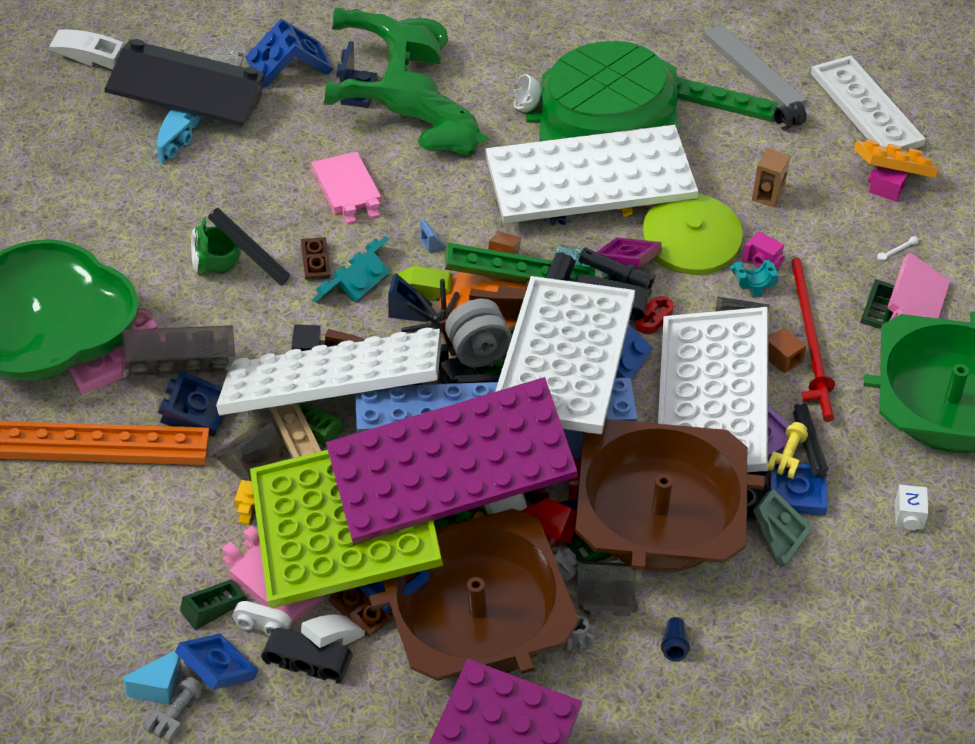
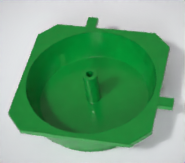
M603 41L583 45L563 55L550 70L542 75L541 113H527L526 122L540 123V142L675 125L678 132L676 67L660 59L651 50L634 43Z
M972 311L970 312V322L900 314L881 326L880 376L864 374L863 386L879 388V414L897 430L904 431L913 439L934 449L952 453L975 452V312Z

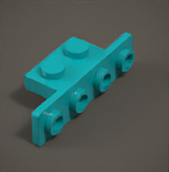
M385 236L380 241L377 238L371 241L365 247L367 250L365 254L358 252L348 261L351 266L346 269L343 265L332 275L335 278L332 282L326 279L315 289L318 294L312 300L315 303L318 302L336 285L352 301L356 302L391 272L375 254L389 238Z

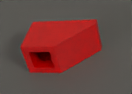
M548 498L521 510V512L540 520L549 543L558 546L559 541L570 544L576 530V510Z

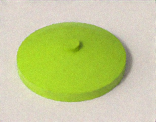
M698 194L697 199L658 203L652 206L644 220L642 237L643 240L661 242L662 252L653 258L657 263L676 272L697 275L713 273L730 265L740 251L743 232L738 217L727 205L710 196Z

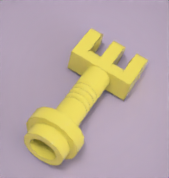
M794 422L788 426L785 433L789 439L782 454L773 451L768 462V471L772 472L775 464H779L777 474L783 475L787 467L790 468L787 477L794 478L800 460L793 458L798 443L805 442L808 436L807 427L799 422Z

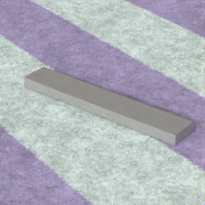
M722 24L704 31L703 38L770 98L778 102L779 106L788 107L790 103L796 101L801 102L803 106L806 105L807 99Z

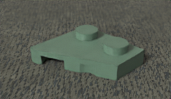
M771 489L753 511L776 564L782 567L786 565L813 527L774 489Z

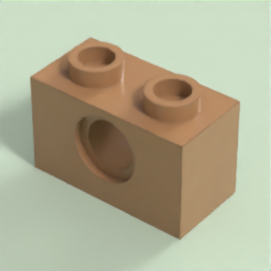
M767 148L757 166L752 195L753 201L775 208L785 189L791 155Z

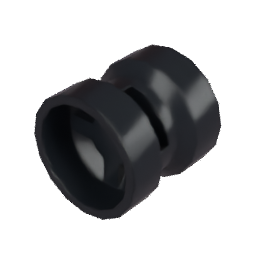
M796 101L790 103L788 107L781 106L774 110V119L777 124L785 123L786 126L781 127L782 130L791 128L793 124L800 125L805 123L807 114L803 104Z

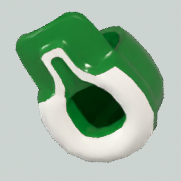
M206 217L203 218L200 226L192 230L193 270L197 274H204L207 271L223 273L232 269L237 264L241 255V249L216 226L206 227Z

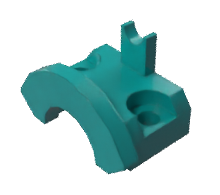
M764 260L763 264L755 270L745 269L742 262H736L730 267L737 278L739 286L742 289H752V298L755 296L762 297L763 288L774 287L778 283L779 275L775 264L770 260Z

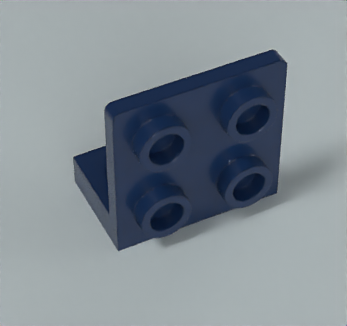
M349 41L347 49L342 50V64L337 65L336 77L340 78L339 83L346 79L376 82L377 73L354 70V42ZM347 98L340 102L341 105L368 108L371 99Z

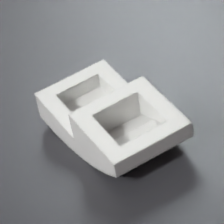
M343 615L320 616L303 622L301 627V633L319 648L334 641L345 646L365 636V631Z

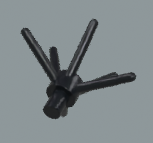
M444 279L440 280L441 312L436 313L419 291H415V296L431 316L410 302H407L406 306L431 323L404 327L401 329L402 332L418 331L423 328L440 329L442 332L439 322L449 317L459 296V292H455L448 306L446 305Z

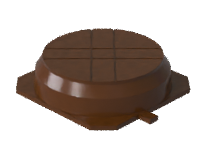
M606 419L602 434L583 433L575 533L594 551L608 552L620 561L631 565V569L676 572L693 568L703 562L725 563L746 548L747 488L764 490V476L747 474L748 447L728 430Z
M513 508L437 528L436 533L443 566L426 570L430 573V580L416 592L409 595H403L404 588L415 579L418 572L383 580L385 592L369 596L373 610L390 605L410 669L437 681L460 676L467 659L505 673H509L519 668L521 674L534 671L531 659L538 653L565 646L579 623L577 613L540 520Z

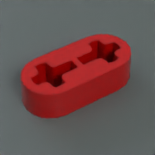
M665 296L653 298L647 304L645 317L636 321V329L643 334L655 333L663 325L664 316H671L673 314L672 300Z

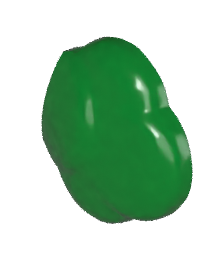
M44 239L19 243L0 251L1 378L14 381H37L57 376L76 364L88 363L104 357L118 348L132 332L138 316V296L133 284L121 272L101 264L87 249L61 240Z

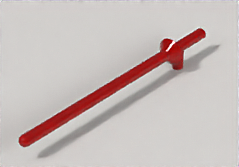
M795 257L792 259L791 264L815 379L809 384V391L801 392L803 402L819 400L823 420L831 422L834 420L829 392L834 389L835 381L825 376L802 262L800 258Z

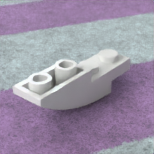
M65 29L58 30L49 46V50L91 67L94 63L113 70L123 48V42L92 32Z

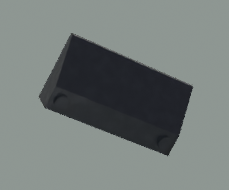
M129 39L119 54L104 92L243 127L262 97L265 73L253 67L244 68L147 44L140 39Z

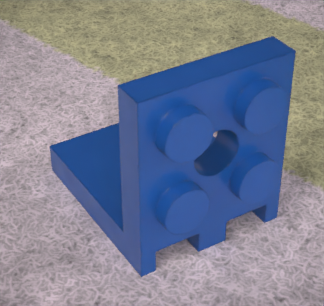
M282 18L245 57L250 67L265 73L263 88L267 87L294 57L301 59L324 74H330L334 69L320 41Z

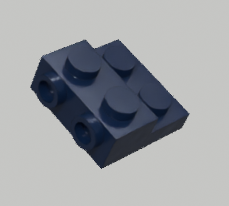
M180 370L176 380L170 379L165 391L169 398H163L157 413L162 415L160 423L173 427L209 428L210 436L214 437L222 415L218 414L216 406L222 387Z

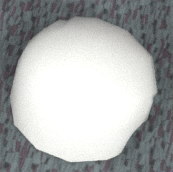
M524 74L518 79L521 87L513 91L516 97L514 108L528 113L537 108L542 100V84L534 77Z

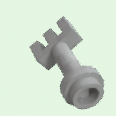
M188 677L180 682L178 687L181 693L165 714L155 709L146 721L144 730L151 732L158 723L154 735L160 738L168 728L169 730L166 732L164 740L171 743L182 729L181 723L176 721L177 717L191 698L198 700L202 695L201 690L203 686L192 677Z

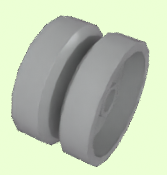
M475 299L467 301L453 310L445 323V331L461 363L467 366L482 367L490 365L508 352L512 334L499 307L491 300Z

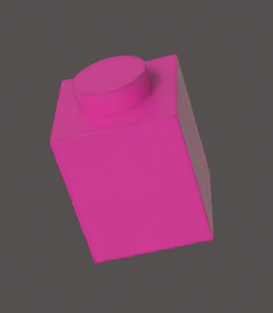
M880 166L876 170L872 169L868 178V183L871 184L869 192L897 202L905 188L908 172Z

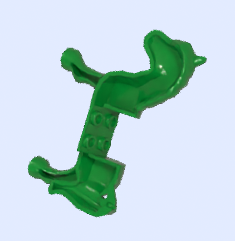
M334 9L332 30L357 28L379 35L387 44L388 67L383 78L378 82L346 79L337 84L327 81L324 105H333L347 98H368L383 103L390 111L404 116L420 118L435 125L422 132L418 139L419 145L429 151L451 150L456 154L469 157L476 152L478 142H486L488 140L487 136L480 132L474 115L466 108L451 101L448 97L441 95L433 79L427 75L409 72V66H405L409 64V60L435 64L441 63V49L448 42L447 30L442 24L427 18H411L396 21L383 14L367 13L359 9Z

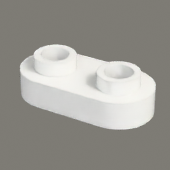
M248 601L239 602L232 615L237 626L244 630H260L270 636L275 628L290 630L292 625V619L285 612Z

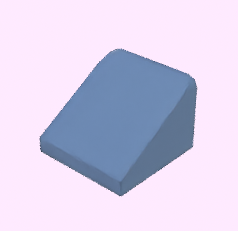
M421 220L420 239L428 252L433 253L445 249L446 247L436 231L425 220Z

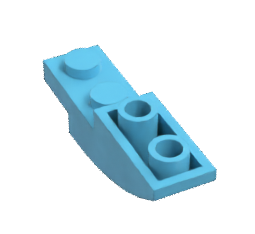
M174 109L170 110L158 134L157 151L159 163L163 164L169 158H173L182 146L188 145L193 138L192 128H196L199 121L204 117Z

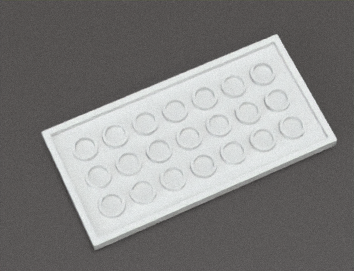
M675 125L486 148V159L503 224L698 198V189Z
M531 276L496 391L545 377L562 428L602 434L635 299V290Z
M767 307L664 316L658 424L728 430L748 447L747 472L768 471L769 314Z
M423 328L418 330L417 333L406 334L405 332H398L386 338L373 336L362 342L344 341L339 343L338 346L327 347L326 345H319L307 351L294 349L283 355L275 356V354L270 353L262 355L258 359H237L230 364L216 405L218 414L225 415L438 380L442 340L440 329Z

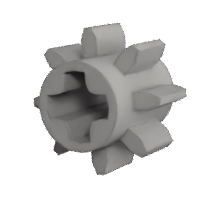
M554 547L551 549L562 578L566 582L577 571L575 566L577 564L576 556L568 547L563 551L558 547Z
M577 615L579 623L566 643V650L572 648L582 652L586 644L588 646L593 645L595 625H589L587 616Z

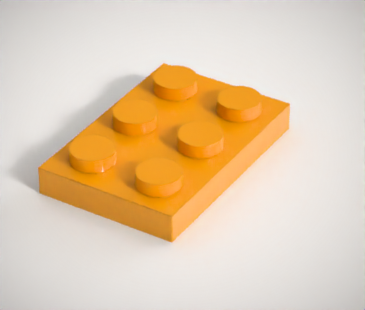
M866 139L865 142L856 140L854 150L871 165L936 178L939 170L931 163L932 160L930 158L924 157L923 152L917 149L910 148L909 151H905L894 144H888L887 147L881 146L879 142Z

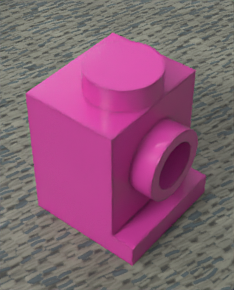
M759 231L745 244L743 262L751 261L757 267H760L764 260H770L775 264V268L778 269L784 261V256L782 255L784 244Z

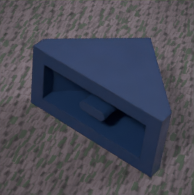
M397 273L392 277L388 293V318L428 322V320L406 306V303L410 302L430 315L414 293L417 290ZM425 298V300L432 307V303L427 298Z

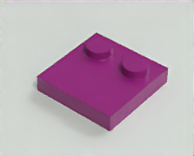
M616 237L596 253L616 260L619 263L625 265L634 264L636 268H641L662 252L661 242Z

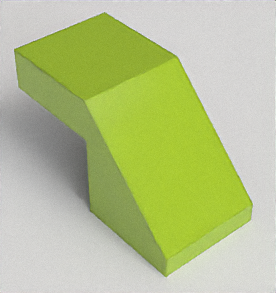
M412 266L397 273L430 301L440 298L441 279L445 280L446 294L451 291L453 274L450 271Z

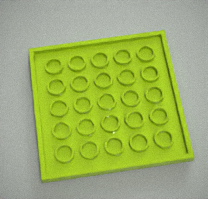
M328 450L250 469L267 602L270 608L443 566L434 520L353 544Z

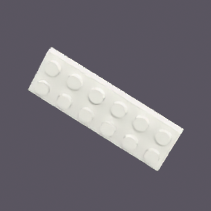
M851 55L812 66L811 75L867 139L877 141L881 146L886 147L888 144H894L905 151H909L910 148L916 149L924 146L925 137Z

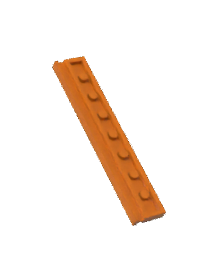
M0 421V459L206 465L210 432L209 428Z

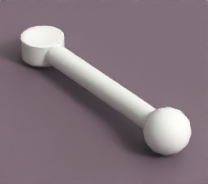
M912 236L908 242L887 253H879L877 259L884 262L891 255L911 245H917L919 239Z

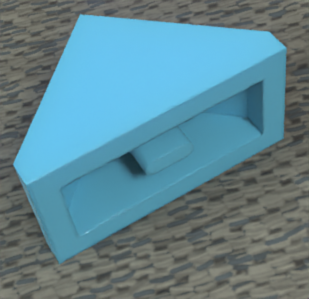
M173 651L124 676L123 682L126 695L130 698L170 705L182 671L180 657Z

